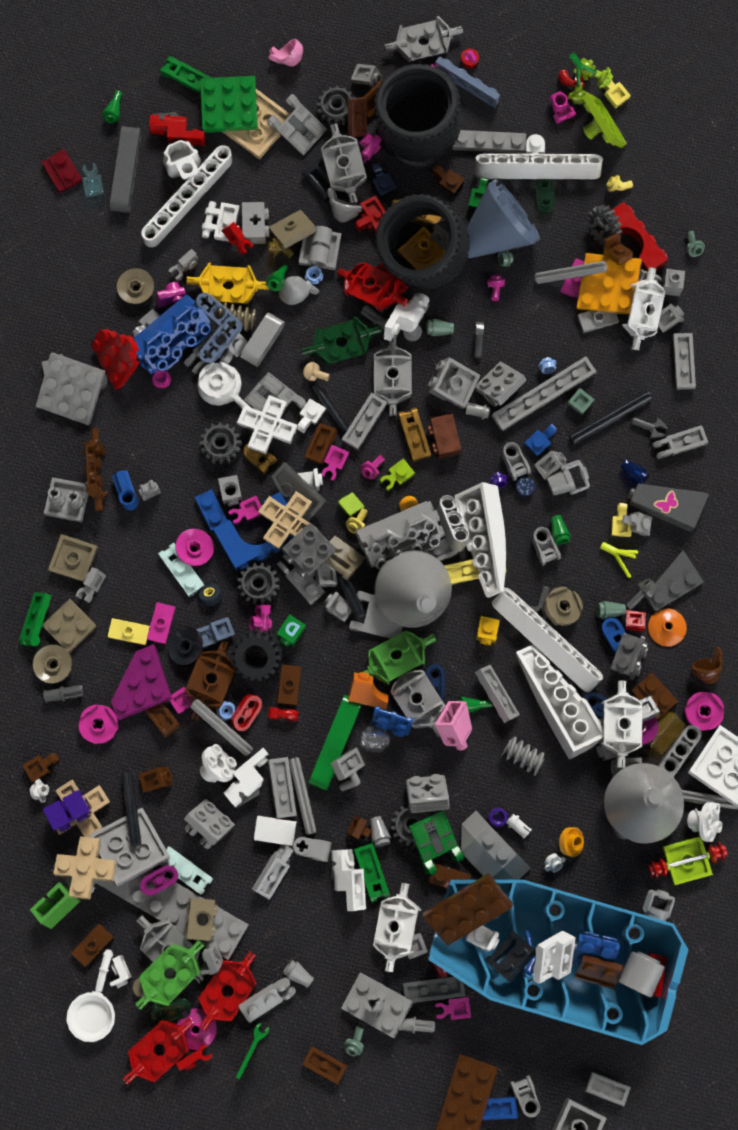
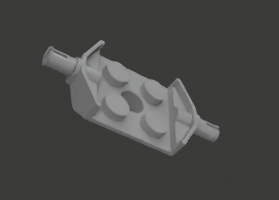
M439 16L434 21L402 28V25H400L397 40L393 43L384 44L385 51L397 50L409 62L447 53L450 40L454 35L463 34L462 26L449 28ZM426 39L428 44L421 45L419 40Z
M332 124L330 127L333 136L321 147L329 182L333 190L347 193L350 204H354L353 199L355 203L358 202L355 194L356 189L367 180L356 138L341 135L338 124H334V126ZM341 158L349 160V164L346 167L338 164Z
M396 335L393 337V342L389 341L387 348L374 354V394L387 401L389 416H392V409L393 416H397V404L410 398L412 395L411 354L396 346ZM389 370H396L398 372L397 377H389L387 374Z
M414 670L399 676L390 692L407 718H414L412 727H430L434 730L437 737H440L435 723L446 705L441 700L423 670ZM416 693L422 695V701L418 704L413 703L412 700Z
M142 915L136 921L145 929L140 950L153 962L164 952V948L171 944L181 945L186 948L193 946L188 939H184V935L170 922V919L152 924ZM168 968L165 970V974L169 978H173L176 976V971ZM199 974L194 979L200 983L204 976Z

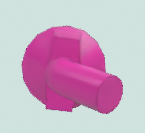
M500 274L490 275L487 283L488 287H493L492 300L498 301L500 287L505 286V278Z
M379 455L372 463L369 461L363 463L361 466L363 476L368 479H375L379 473L377 468L385 459Z

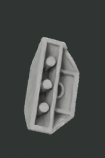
M477 811L462 823L461 852L483 876L489 873L494 880H519L531 869Z

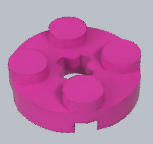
M698 692L688 699L684 707L687 722L690 725L697 726L700 731L716 728L724 717V705L721 699L713 693ZM701 706L709 709L707 712L708 716L700 714Z
M92 705L86 708L80 716L79 731L87 741L93 744H104L110 741L119 729L118 719L114 711L109 707ZM95 720H103L104 723L101 729L93 727L95 726Z

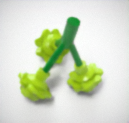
M575 53L570 54L569 58L576 67L574 73L577 77V85L575 86V91L569 93L568 99L572 100L573 104L580 105L585 103L582 97L588 93L582 90L580 76L585 81L593 76L598 78L597 86L599 88L610 85L613 76L610 73L611 69L609 67L603 71H595L596 67L592 65V60L582 58L580 61Z

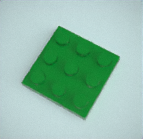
M255 76L201 78L202 127L204 132L258 130Z

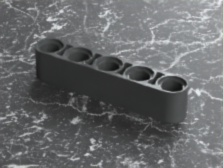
M126 126L121 128L110 198V211L130 213L141 143V128Z

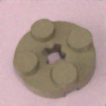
M567 587L555 588L543 601L547 617L556 626L571 625L579 619L583 609L579 595L575 591L568 590ZM560 602L567 605L565 611L560 608Z

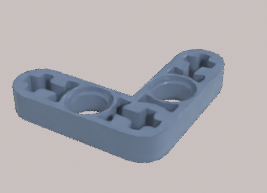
M201 293L196 299L197 306L220 326L200 350L201 360L206 363H213L241 332L242 322L212 295ZM202 299H208V302L211 305H213V307L210 308L205 304L203 305L204 302L202 301ZM217 309H223L224 315L220 319L215 317ZM230 322H236L235 326L237 328L235 330L231 329L228 332L231 334V336L229 337V335L224 333L223 330L225 329L226 331H228L231 328V326L229 325ZM220 335H224L226 339L223 345H218L216 342L217 337ZM213 344L215 347L219 348V350H213V347H211V345ZM206 351L211 352V355H212V358H211V359H210V358H206V357H207V355L205 354Z

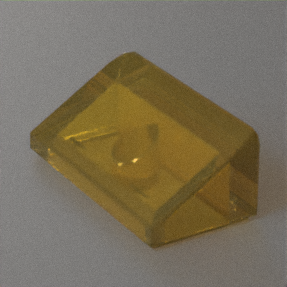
M667 711L658 721L657 736L648 744L662 755L686 725L675 713Z

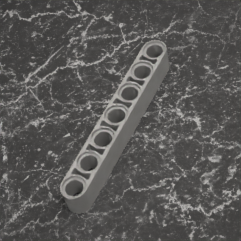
M690 725L683 729L658 766L666 770L664 767L665 762H671L673 770L669 773L674 777L700 740V729L695 725ZM688 730L695 733L694 740H690L687 737ZM676 746H681L684 749L683 756L676 753ZM614 830V833H615V835H616L617 838H619V839H621V840H625V839H626L625 837L620 836V835Z

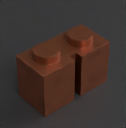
M453 414L431 418L430 425H427L429 436H433L435 441L432 443L433 453L438 455V459L460 455L461 446Z

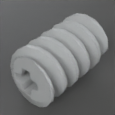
M514 736L508 742L501 757L505 753L507 754L506 760L514 757L513 764L521 761L520 768L528 765L527 772L534 769V776H536L544 761V752L537 755V748L530 751V744L523 747L524 741L521 740L516 743L517 737Z

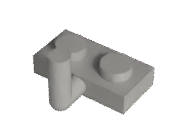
M354 748L331 763L339 781L349 776L351 780L339 785L341 791L360 785V779L356 771L365 766L358 749Z

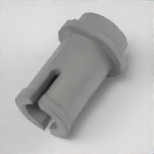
M468 402L466 408L467 415L482 417L483 420L484 418L488 419L490 407Z

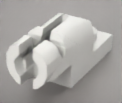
M416 293L405 306L398 303L385 325L384 339L392 341L394 335H398L400 329L407 332L415 330L429 306V297Z

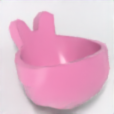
M292 39L280 50L272 47L269 50L270 55L268 58L278 64L282 63L293 67L302 59L303 46L297 39Z

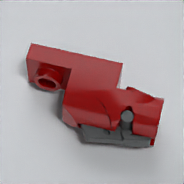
M176 112L150 115V134L161 136L166 134L169 145L182 140L190 142L191 145L205 146L204 131L198 129L188 131L186 117L178 116Z

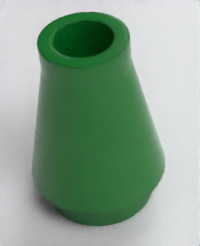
M556 515L551 517L552 538L555 544L562 545L568 543L571 535L562 520V516Z

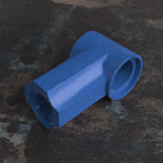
M127 470L116 472L112 475L119 500L123 508L133 510L138 506L139 502ZM126 497H133V500L131 502H124Z

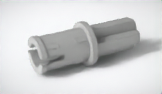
M416 1017L414 1019L405 1018L399 1030L412 1031L414 1034L415 1031L434 1032L435 1022L416 1020Z

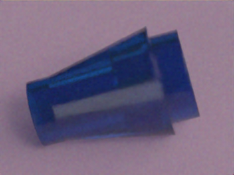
M628 459L620 467L634 484H643L649 477L647 469Z

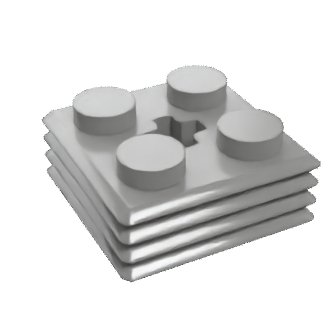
M433 774L430 777L414 776L406 780L410 813L448 810L450 808L444 775Z

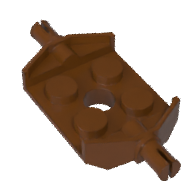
M91 428V439L83 444L85 446L83 454L86 456L84 471L87 477L85 491L95 500V511H103L102 500L108 494V491L103 492L101 488L103 480L99 468L102 467V462L99 456L106 455V452L99 439V429Z
M221 641L216 651L201 652L183 693L191 703L198 699L209 709L221 707L236 669L225 653L228 642ZM206 675H214L216 678V682L212 684L208 683L206 681ZM193 711L191 719L195 718V721H198L200 716L196 715V712Z

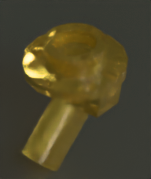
M272 238V242H269V252L273 253L274 257L280 251L288 258L293 256L294 252L288 247L284 248L275 238Z

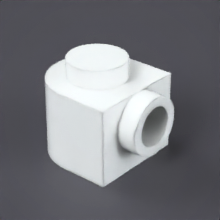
M537 134L531 135L526 142L525 154H544L545 141L543 137Z

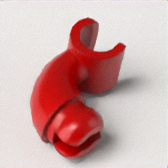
M567 70L559 71V81L563 85L574 87L575 89L577 77L575 80H572ZM580 76L581 85H582V89H583V87H584V83H583L584 78H583L582 76Z
M270 707L268 718H273L274 720L284 718L290 721H297L299 719L297 716L300 714L293 709L280 710V708Z

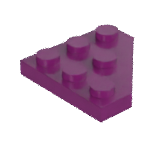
M154 644L135 652L111 700L118 720L173 699Z

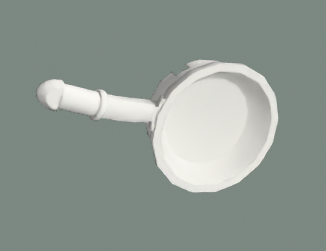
M213 362L201 370L197 387L199 395L204 401L211 405L219 406L235 401L242 409L244 406L250 407L239 397L242 382L240 374L234 367L224 362Z
M106 950L103 953L104 956L99 967L96 991L78 996L71 1003L67 1011L69 1030L76 1038L85 1042H95L103 1039L110 1033L114 1025L115 1012L113 1005L101 993L106 974L109 971L111 957H113L111 950Z

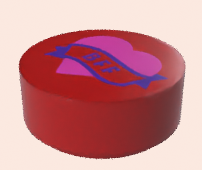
M466 49L462 52L461 63L464 67L473 68L478 64L479 54L476 50Z

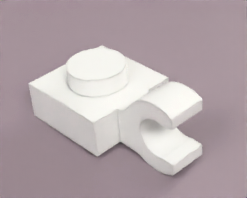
M309 399L300 412V416L303 419L299 422L297 430L305 433L310 423L316 425L326 408Z

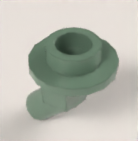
M694 231L686 232L689 243L686 247L688 254L691 257L701 255L705 249L704 242L695 240Z
M356 1026L353 1040L348 1038L343 1046L347 1054L351 1056L362 1054L364 1046L360 1041L364 1030L363 1027Z

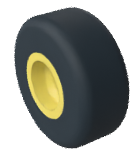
M216 584L205 585L199 591V599L205 606H213L222 599V591Z

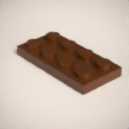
M488 873L425 911L423 918L446 946H449L511 909L513 902Z
M459 1054L436 1130H480L499 1067Z

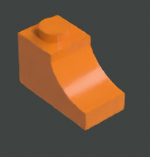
M354 672L348 701L372 707L379 706L381 709L386 710L388 694L379 691L375 687L373 676L365 672Z

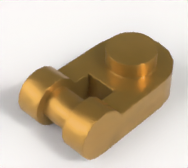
M248 444L244 447L246 459L263 474L268 471L271 465L278 461L268 451L266 454L248 448ZM262 457L266 459L263 463L259 462Z

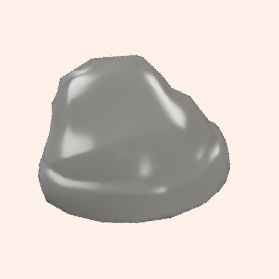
M328 188L329 202L336 220L347 222L362 212L361 206L338 199L335 190Z
M291 276L284 280L283 288L279 291V297L285 304L295 305L302 302L309 292L316 295L319 293V290L310 281H305L299 276Z

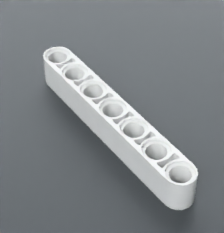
M223 145L217 147L198 168V174L190 177L144 226L141 234L146 246L156 247L231 166L232 154L229 147ZM222 155H227V156H228V157L225 158V159L219 158V157L222 156ZM210 168L216 169L214 172H208ZM198 181L204 182L202 185H196ZM186 194L192 195L190 198H183ZM175 207L180 208V209H179L178 211H176V212H172V211H171V210H172L173 208H175ZM163 220L167 221L165 225L159 224ZM149 234H154V235H155V236H154L153 238H151V239L147 238V236H148Z
M480 154L476 156L475 175L478 178L597 179L601 176L603 159L596 154Z
M504 588L503 592L499 593L492 601L493 607L582 690L588 693L591 692L603 679V675L596 667L511 589Z

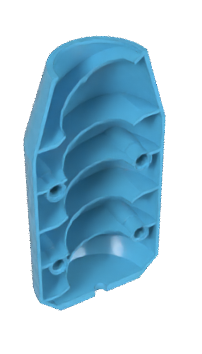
M450 880L444 900L476 880ZM495 880L513 902V907L483 925L491 931L499 933L497 937L499 942L494 950L491 949L489 952L481 950L465 940L467 935L446 946L436 932L434 933L429 961L489 1000L640 1045L668 1030L677 987L680 984L688 953V948L673 923L526 880ZM557 904L559 906V912L556 915L552 916L549 912L550 906ZM637 928L636 935L630 938L628 935L629 930ZM511 930L516 932L526 942L525 932L529 931L532 946L535 950L539 943L561 931L576 937L575 944L579 934L584 935L586 931L598 934L599 939H602L603 936L617 939L620 947L615 963L623 965L622 971L631 951L635 953L639 951L645 955L653 953L667 956L662 995L661 997L652 996L651 998L620 982L615 984L614 989L575 979V972L578 968L577 963L572 965L571 973L557 980L554 977H550L540 984L533 981L534 971L531 976L524 972L527 967L526 965L510 983L491 967L485 959L488 956L491 957L508 938V933ZM514 942L511 945V947L502 955V957L497 961L498 964L512 950V948L517 944V942ZM530 985L538 986L535 995L528 994L527 989ZM615 1008L614 1017L609 1019L607 1017L608 1010Z

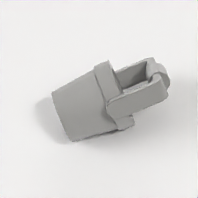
M580 460L561 466V471L547 478L553 496L566 492L572 495L588 489L590 486L587 469L583 467ZM579 466L581 478L585 483L578 487H575L568 470Z
M649 890L643 906V915L666 921L671 915L675 898L662 890ZM654 895L657 898L667 900L664 910L651 906Z

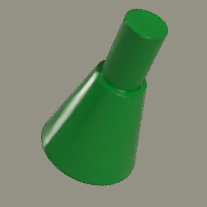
M115 91L113 100L110 101L102 112V117L109 123L118 122L120 119L121 91Z
M282 265L279 270L266 278V285L269 289L280 291L283 288L285 273L288 270L286 265Z
M462 696L457 700L467 703L469 713L480 710V708L493 707V703L490 700L480 701Z

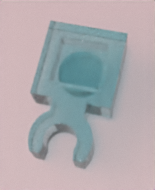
M93 163V170L88 171L86 165H83L84 174L87 176L82 178L85 196L103 195L102 179L100 174L96 175L98 172L96 164Z

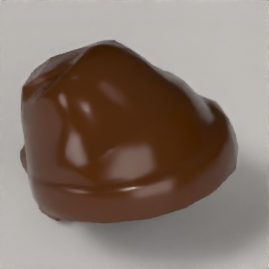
M715 647L712 658L700 659L691 665L692 673L699 680L707 684H714L720 678L723 664L721 647Z

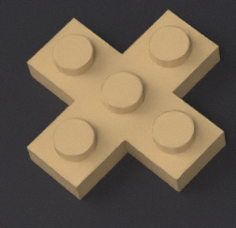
M297 491L286 506L269 496L258 511L259 514L273 522L263 539L280 550L289 535L295 537L305 526L310 524L302 517L311 506L312 501Z
M71 780L55 791L63 801L62 798L79 790L74 780ZM100 785L84 795L92 811L88 814L89 818L79 823L75 821L70 824V828L77 825L84 837H89L90 834L103 828L94 813L109 804L110 800ZM58 830L57 832H58L59 835H61V834H63L64 832H66L67 830H65V831H63V832H60V830Z
M80 837L76 856L57 854L53 874L55 876L72 877L69 891L71 898L90 900L94 880L110 882L114 880L117 862L115 860L98 858L101 845L99 838Z

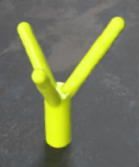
M603 542L600 549L614 555L626 576L631 578L619 555L636 558L634 554H638V551L617 549Z

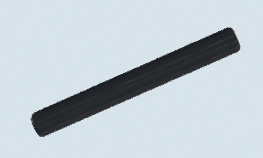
M645 391L573 432L569 436L571 442L576 444L651 401L652 395L649 391Z

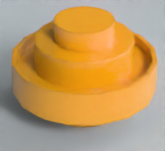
M575 827L564 829L559 839L561 852L569 857H575L581 853L584 845L582 832Z

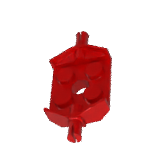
M367 263L357 264L349 271H345L342 268H339L337 271L338 276L345 278L344 292L347 297L350 294L375 306L379 312L395 302L402 306H405L408 302L407 298L399 296L400 282L397 277ZM375 281L372 286H366L368 282Z
M249 951L241 962L223 960L219 971L215 973L198 998L206 1013V1017L198 1027L202 1029L204 1026L203 1030L206 1031L214 1020L232 1022L240 1010L238 1006L246 1001L257 984L249 969V965L256 957L255 954L251 956L252 952ZM226 985L233 987L234 992L230 997H225L222 994V989Z
M190 1017L180 1025L166 1020L160 1021L158 1025L128 1051L132 1069L123 1077L124 1081L127 1080L125 1083L128 1085L138 1076L152 1082L157 1081L189 1051L186 1032L195 1024L194 1021L189 1023L192 1020ZM161 1044L165 1047L164 1055L156 1054V1045Z

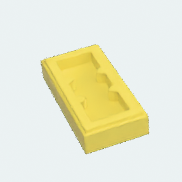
M112 618L108 638L146 646L150 626Z

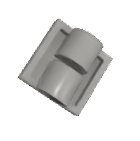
M316 226L317 231L302 241L299 265L336 270L341 233L332 232L330 228L325 226Z
M500 361L476 384L475 389L492 406L496 407L497 405L501 406L527 380L523 374Z

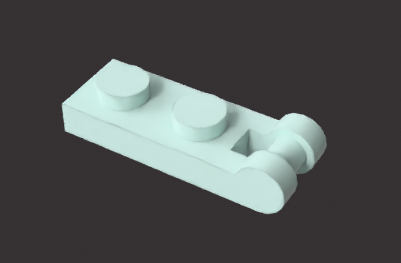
M175 543L169 545L170 548L165 551L162 550L158 554L190 597L205 585L193 568L178 557ZM175 554L177 558L171 562L169 557Z
M169 846L166 850L170 860L160 865L163 867L167 865L175 867L179 873V879L202 895L205 891L204 888L208 883L212 882L213 878ZM197 875L202 878L198 884L193 881Z

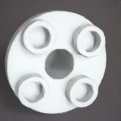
M214 744L202 753L203 766L200 768V775L208 782H216L217 780L228 782L234 777L233 773L237 763L219 745Z
M707 802L701 811H698L696 808L688 814V827L692 829V832L699 831L701 839L705 842H712L716 834L722 830V822L719 821L720 805L714 802Z

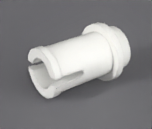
M512 814L506 821L508 828L514 829L523 839L532 830L519 819L518 815Z

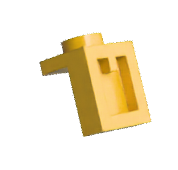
M481 616L476 640H480V643L484 645L495 643L500 620Z

